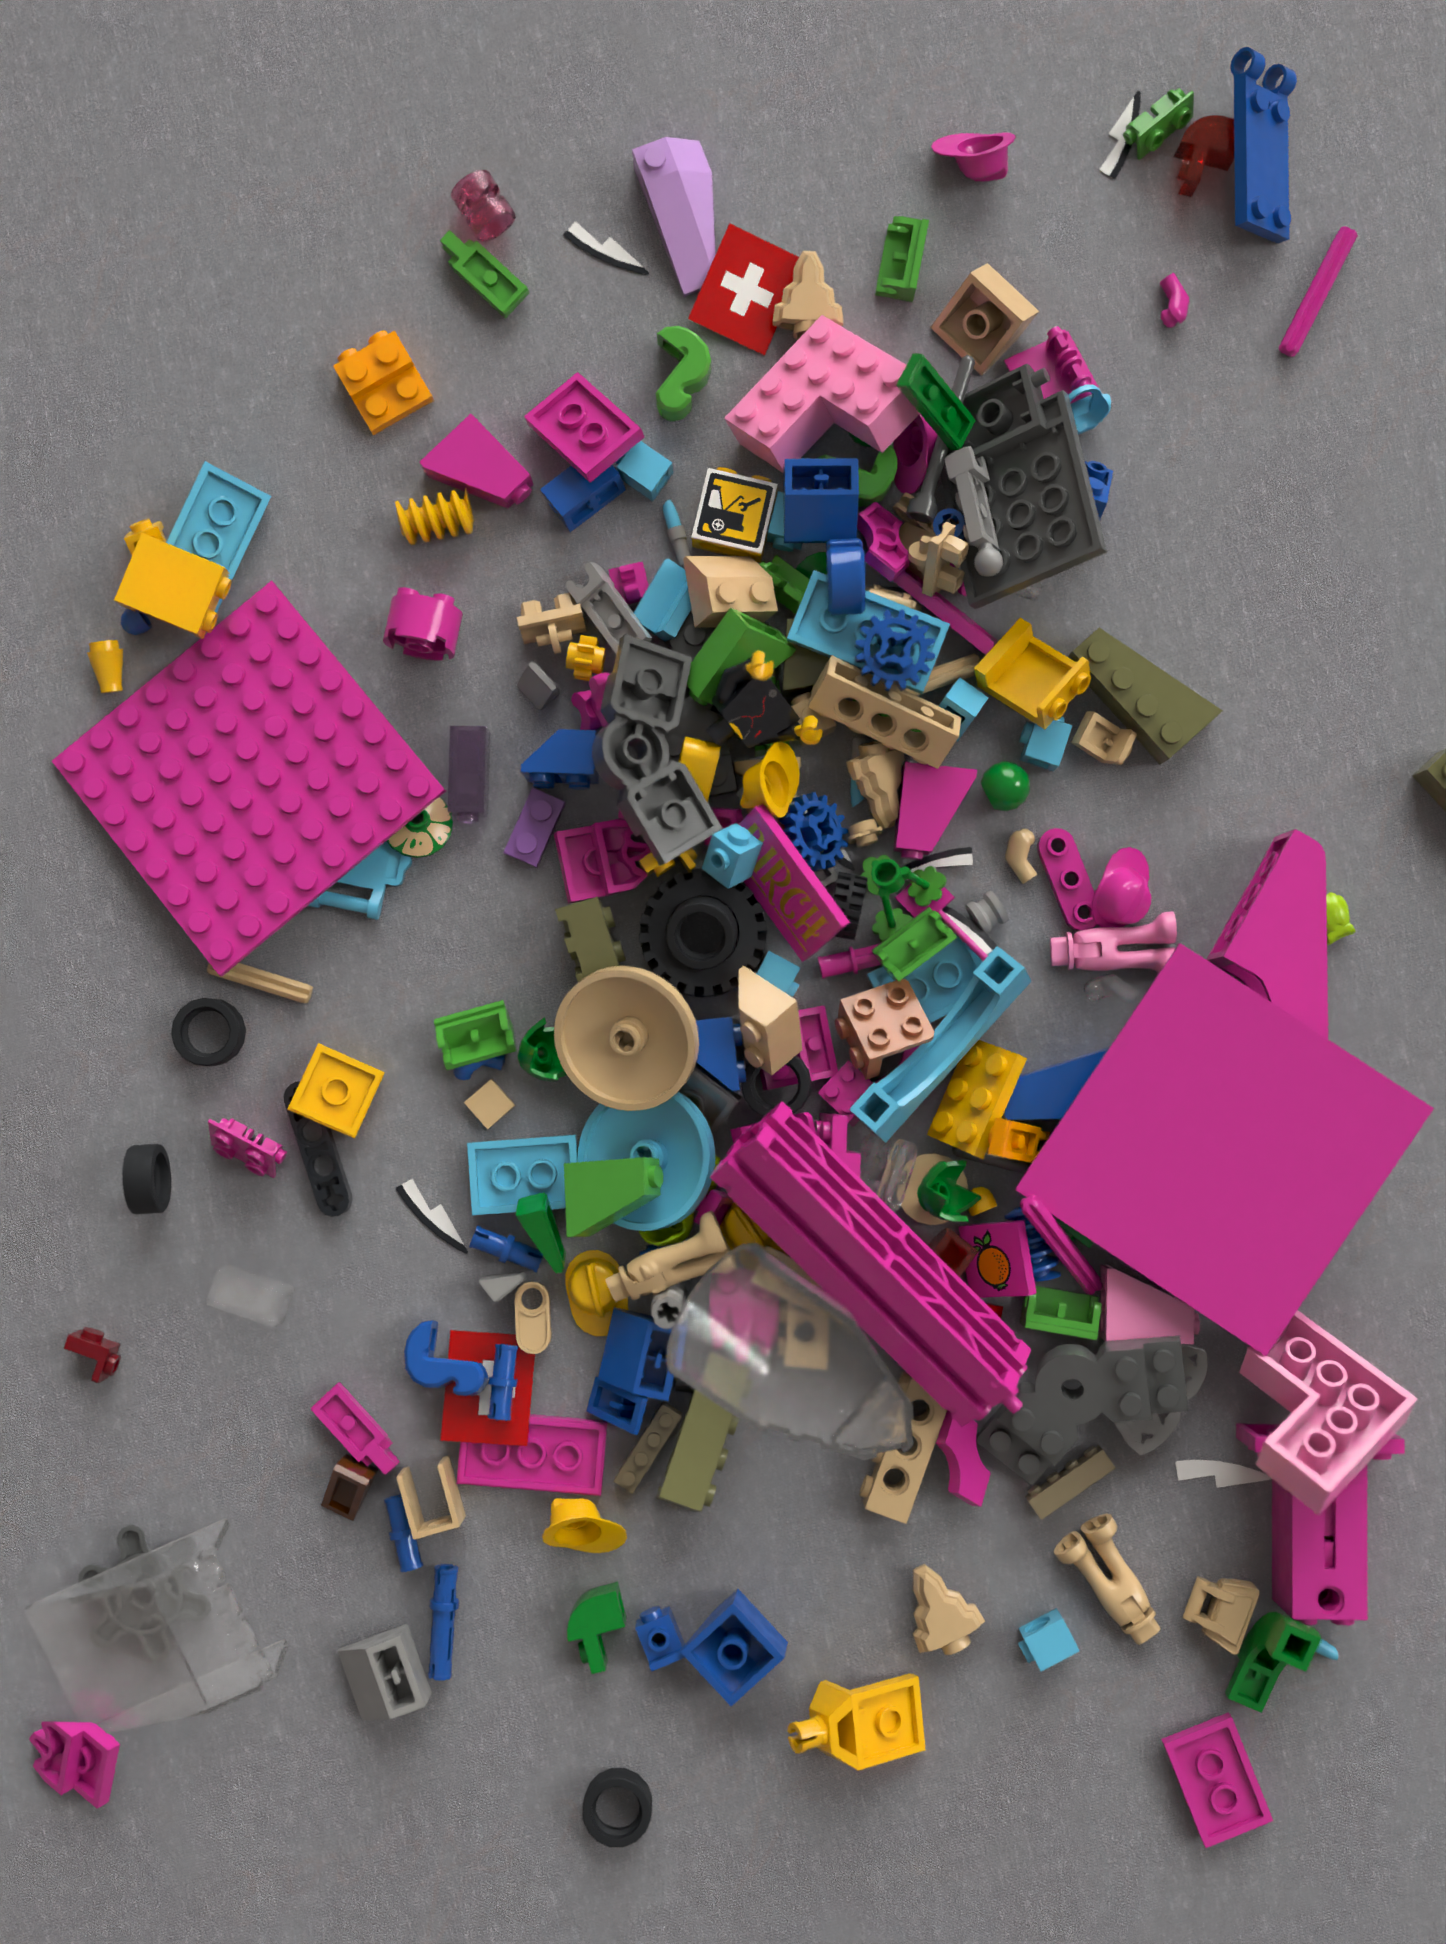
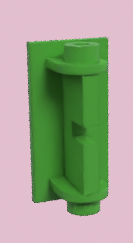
M1180 88L1169 90L1151 106V112L1156 115L1155 118L1144 111L1126 125L1123 137L1128 144H1137L1138 160L1142 159L1150 151L1157 150L1167 137L1177 129L1184 128L1193 117L1194 92L1192 90L1186 95Z
M775 555L772 562H760L759 565L772 576L776 600L797 614L810 579L778 555Z

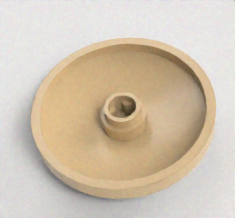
M613 966L589 974L566 994L555 1019V1047L565 1073L585 1095L610 1108L639 1111L663 1104L683 1087L691 1076L697 1062L699 1035L696 1021L689 1005L669 982L641 968Z

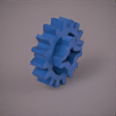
M888 609L884 611L882 621L875 615L870 618L871 629L865 626L861 627L860 634L865 640L860 639L855 642L854 647L863 650L862 653L855 656V662L865 663L860 674L865 676L871 673L873 675L872 686L877 685L879 681L885 682V691L889 692L892 684L897 683L899 690L904 691L907 680L916 686L920 682L917 673L927 675L930 671V668L924 664V661L930 662L934 660L935 654L927 651V649L935 644V640L932 638L925 639L924 635L929 630V626L925 625L918 628L916 623L919 616L916 614L910 620H906L905 611L901 609L897 618H892ZM890 627L902 628L908 632L905 634L893 632ZM875 636L880 647L879 652L871 658L870 644ZM889 644L893 647L905 644L900 653V658L896 654L888 655L884 658L890 647ZM918 644L919 657L914 665L910 652ZM885 667L896 669L899 674H889L882 671V669Z
M816 792L794 797L788 807L787 815L779 818V821L785 825L784 833L813 872L836 866L835 861L841 860L844 857L840 849L848 847V843L842 839V835L848 833V829L841 827V822L845 819L844 815L837 816L835 813L837 804L827 805V796L817 797Z

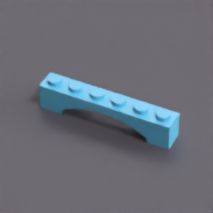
M996 946L973 972L974 976L961 997L934 1030L933 1040L920 1045L902 1064L878 1083L873 1082L849 1109L885 1143L1030 984L1031 979L1026 969L1000 947Z

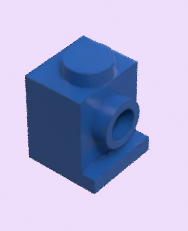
M655 1606L642 1612L640 1619L636 1620L635 1629L648 1659L651 1672L685 1658L680 1652L685 1642L670 1606L661 1609L660 1606ZM656 1633H661L666 1639L655 1643L652 1636Z

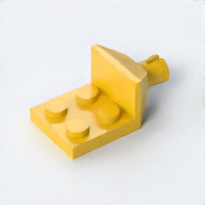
M909 1673L852 1690L827 1680L820 1681L809 1706L810 1718L800 1722H792L787 1728V1732L790 1734L798 1733L788 1737L789 1744L795 1753L799 1754L806 1750L817 1748L826 1755L858 1771L925 1751L919 1676Z

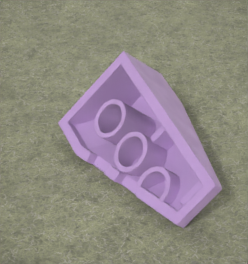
M664 137L632 149L633 164L683 296L686 297L700 292L716 255L712 172L700 141Z

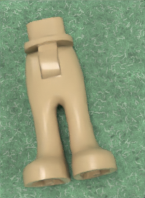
M709 1211L701 1216L700 1232L694 1237L678 1244L642 1254L627 1264V1271L622 1265L619 1267V1273L605 1278V1281L615 1302L627 1297L636 1300L640 1299V1295H657L683 1281L712 1272L726 1273L736 1269L737 1266L713 1211Z
M1106 1513L1091 1518L1083 1523L1080 1529L1112 1574L1111 1580L1099 1568L1085 1540L1077 1531H1072L1063 1537L1056 1545L1054 1554L1063 1564H1074L1080 1570L1107 1613L1120 1625L1123 1633L1130 1634L1135 1643L1140 1645L1156 1635L1161 1629L1154 1619L1156 1612L1150 1606L1141 1583L1126 1564L1113 1542L1112 1537L1117 1531V1524L1112 1515Z

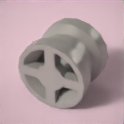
M991 890L984 893L983 899L980 901H971L965 905L973 923L986 934L997 923L1004 924L1009 921L1002 903Z

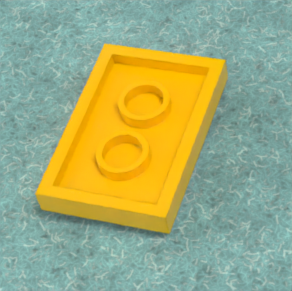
M978 1040L958 1062L927 1135L980 1159H984L990 1146L988 1142L989 1132L995 1124L996 1117L1002 1118L1027 1058Z

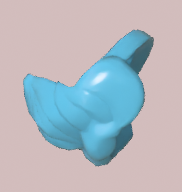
M1095 385L1081 386L1069 394L1071 402L1081 393H1092V397L1087 396L1071 404L1078 434L1095 428L1111 410L1110 395L1102 394L1101 390Z

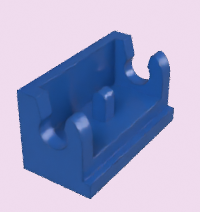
M613 465L591 483L573 466H570L542 487L540 491L549 502L550 508L571 533L626 491L619 472Z

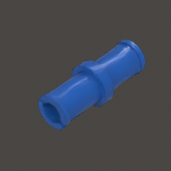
M477 1225L469 1248H475L498 1257L501 1263L505 1264L506 1261L533 1270L535 1273H537L543 1258L539 1249L516 1241L515 1236L509 1234L508 1237L481 1228L479 1225Z
M495 1344L493 1377H489L488 1385H492L489 1414L487 1417L489 1419L511 1420L513 1387H517L518 1380L514 1378L517 1345Z
M401 1494L384 1499L392 1530L389 1532V1538L391 1541L394 1540L400 1572H408L424 1566L421 1561L417 1539L413 1540Z

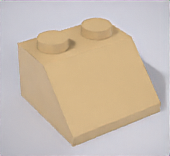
M987 263L968 275L930 328L962 358L966 355L972 356L975 360L974 369L982 376L1021 336L1039 311Z
M685 556L683 558L695 628L717 627L730 607L763 623L778 612L772 576L751 556Z
M741 967L739 969V1013L745 1048L744 1055L752 1066L760 1067L773 1075L803 1050L797 1000L747 967Z

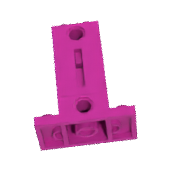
M1236 1423V1438L1248 1446L1249 1450L1257 1452L1259 1457L1264 1442L1281 1424ZM1395 1434L1372 1459L1390 1460L1392 1459V1454H1405V1439ZM1367 1465L1320 1515L1316 1514L1272 1479V1600L1292 1619L1306 1625H1315L1317 1620H1331L1334 1624L1345 1626L1354 1625L1355 1620H1367Z

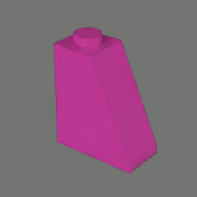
M471 413L419 462L424 473L429 478L464 492L466 488L469 494L507 509L514 503L517 505L522 503L530 495L531 487L534 485L528 471Z
M905 762L901 773L902 781L900 783L898 801L899 811L896 819L893 851L901 852V858L910 860H922L923 855H929L976 779L977 770L940 766L937 769L928 764Z

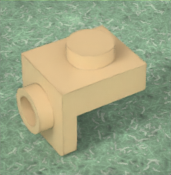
M1086 711L1071 743L1101 763L1122 765L1132 751L1137 733L1131 729H1120L1098 713Z

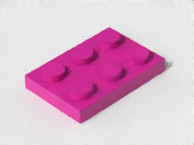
M579 372L574 374L524 416L528 426L590 483L645 437L641 428Z
M1229 1712L1161 1739L1205 1848L1273 1821L1234 1720Z

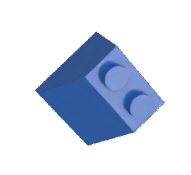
M737 1589L708 1616L680 1652L732 1707L785 1658L788 1642L748 1598Z

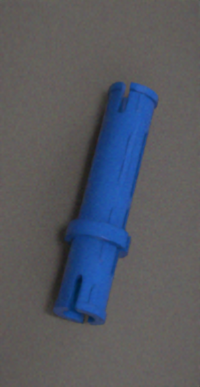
M439 1564L435 1566L434 1592L429 1605L430 1609H432L428 1677L438 1681L448 1680L452 1677L455 1610L459 1608V1599L456 1598L458 1566H453V1564Z

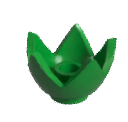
M543 1018L525 1033L519 1045L518 1062L521 1068L529 1075L542 1081L557 1082L558 1078L567 1076L557 1055L554 1027L544 1028L546 1020Z
M966 1160L940 1161L926 1173L917 1190L918 1201L925 1211L941 1220L969 1222L968 1217L960 1215V1213L976 1204L981 1199V1196L956 1184L960 1174L966 1167Z

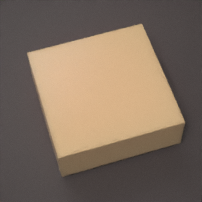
M490 1079L464 1102L487 1130L516 1106L493 1079Z

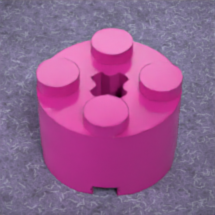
M400 587L398 588L397 595L391 599L383 642L391 649H394V644L396 643L404 647L403 654L419 659L442 661L444 654H448L449 659H452L456 651L463 613L454 606L455 599L449 595L436 593L433 597L419 595V592L414 589Z

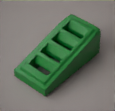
M545 1192L520 1198L516 1209L517 1219L556 1274L563 1272L566 1251L547 1194L545 1195Z

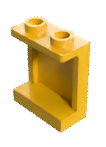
M141 533L114 601L122 607L132 611H139L203 639L205 633H211L215 627L218 613L214 611L219 599L224 600L227 597L232 580L228 579L229 572L225 567Z
M1022 618L1015 622L974 668L978 688L1043 729H1046L1053 720H1059L1064 715L1070 701L1077 694H1082L1091 681L1089 660L1081 657L1075 662L1033 636L1032 625Z

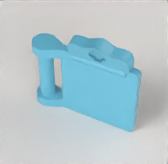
M385 841L336 882L373 890L370 900L325 891L308 906L319 908L320 905L366 913L367 918L379 920L386 885L400 886L403 883L405 872L412 864V857L403 856L392 849L388 842Z

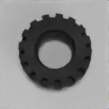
M844 872L838 873L833 900L850 923L834 937L855 940L867 877Z

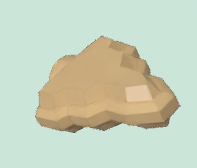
M802 251L794 266L793 282L784 288L782 302L776 304L774 308L773 326L793 330V336L797 340L821 315L840 326L844 324L842 306L835 303L833 288L824 282V267L816 251Z
M880 741L861 744L858 746L860 756L846 762L848 772L851 774L852 780L856 781L861 795L867 799L869 811L879 827H882V829L895 826V820L898 817L899 811L897 789L902 781L901 767L905 761L904 753L897 749H889L882 745Z
M926 1564L913 1569V1591L918 1601V1605L913 1613L917 1624V1629L914 1631L913 1636L919 1653L941 1648L945 1655H951L965 1649L971 1643L968 1635L985 1622L975 1604L966 1603L959 1591L947 1589L941 1576Z

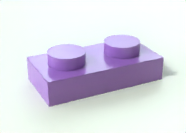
M532 787L503 853L538 868L566 802Z

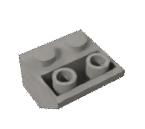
M408 1624L338 1649V1654L362 1720H391L426 1706L432 1692Z

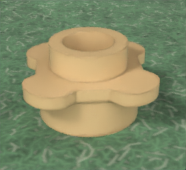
M868 819L848 827L850 834L848 844L856 843L857 847L861 848L876 843L878 841L877 836L882 834L883 829L882 827H877L875 819Z

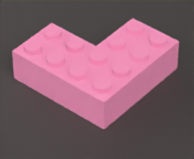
M821 315L724 419L740 445L783 473L784 460L800 459L833 423L883 453L920 413L896 386L906 364Z
M1298 1310L1267 1356H1264L1250 1346L1247 1349L1239 1371L1245 1378L1292 1413L1264 1442L1256 1466L1318 1515L1324 1511L1406 1423L1417 1400L1415 1396Z

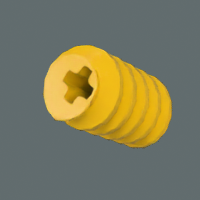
M466 488L464 499H460L456 491L451 490L450 501L446 502L440 492L437 493L436 504L433 505L427 495H424L422 507H418L414 499L409 498L407 510L403 509L399 501H395L401 533L411 545L417 543L418 533L426 543L431 540L432 531L439 540L444 539L446 528L453 537L458 536L460 525L467 535L473 531L474 518Z

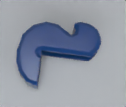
M859 538L829 539L826 542L828 612L831 615L862 614L865 611V559L863 542Z
M437 1321L421 1322L411 1331L406 1341L404 1356L405 1369L414 1382L425 1388H444L456 1382L453 1393L460 1396H474L484 1390L488 1383V1373L482 1363L434 1358L438 1333Z

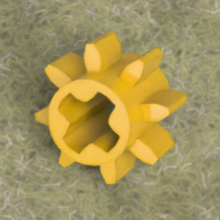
M580 635L579 643H569L566 669L574 670V679L589 681L593 673L601 674L603 672L606 648L598 647V638Z

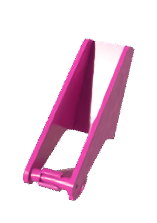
M1293 829L1273 839L1206 960L1238 978L1244 985L1328 1039L1326 856L1322 846L1315 839L1297 829Z

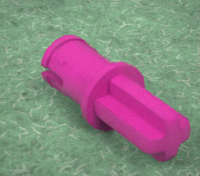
M879 944L853 949L850 946L848 951L817 957L822 979L852 971L855 975L858 974V970L881 965L871 951Z

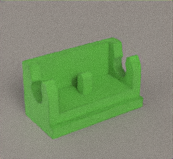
M894 216L892 224H888L875 291L876 296L913 302L929 224L928 219L922 218L920 220L904 216Z
M930 907L871 950L893 980L901 981L957 938L954 932L941 921V915L937 911L931 910Z
M504 1000L434 1019L437 1044L439 1049L442 1048L446 1070L517 1051L513 1025Z
M1036 1286V1294L1024 1296L1020 1324L1023 1327L1097 1340L1101 1315V1303L1098 1302V1296Z

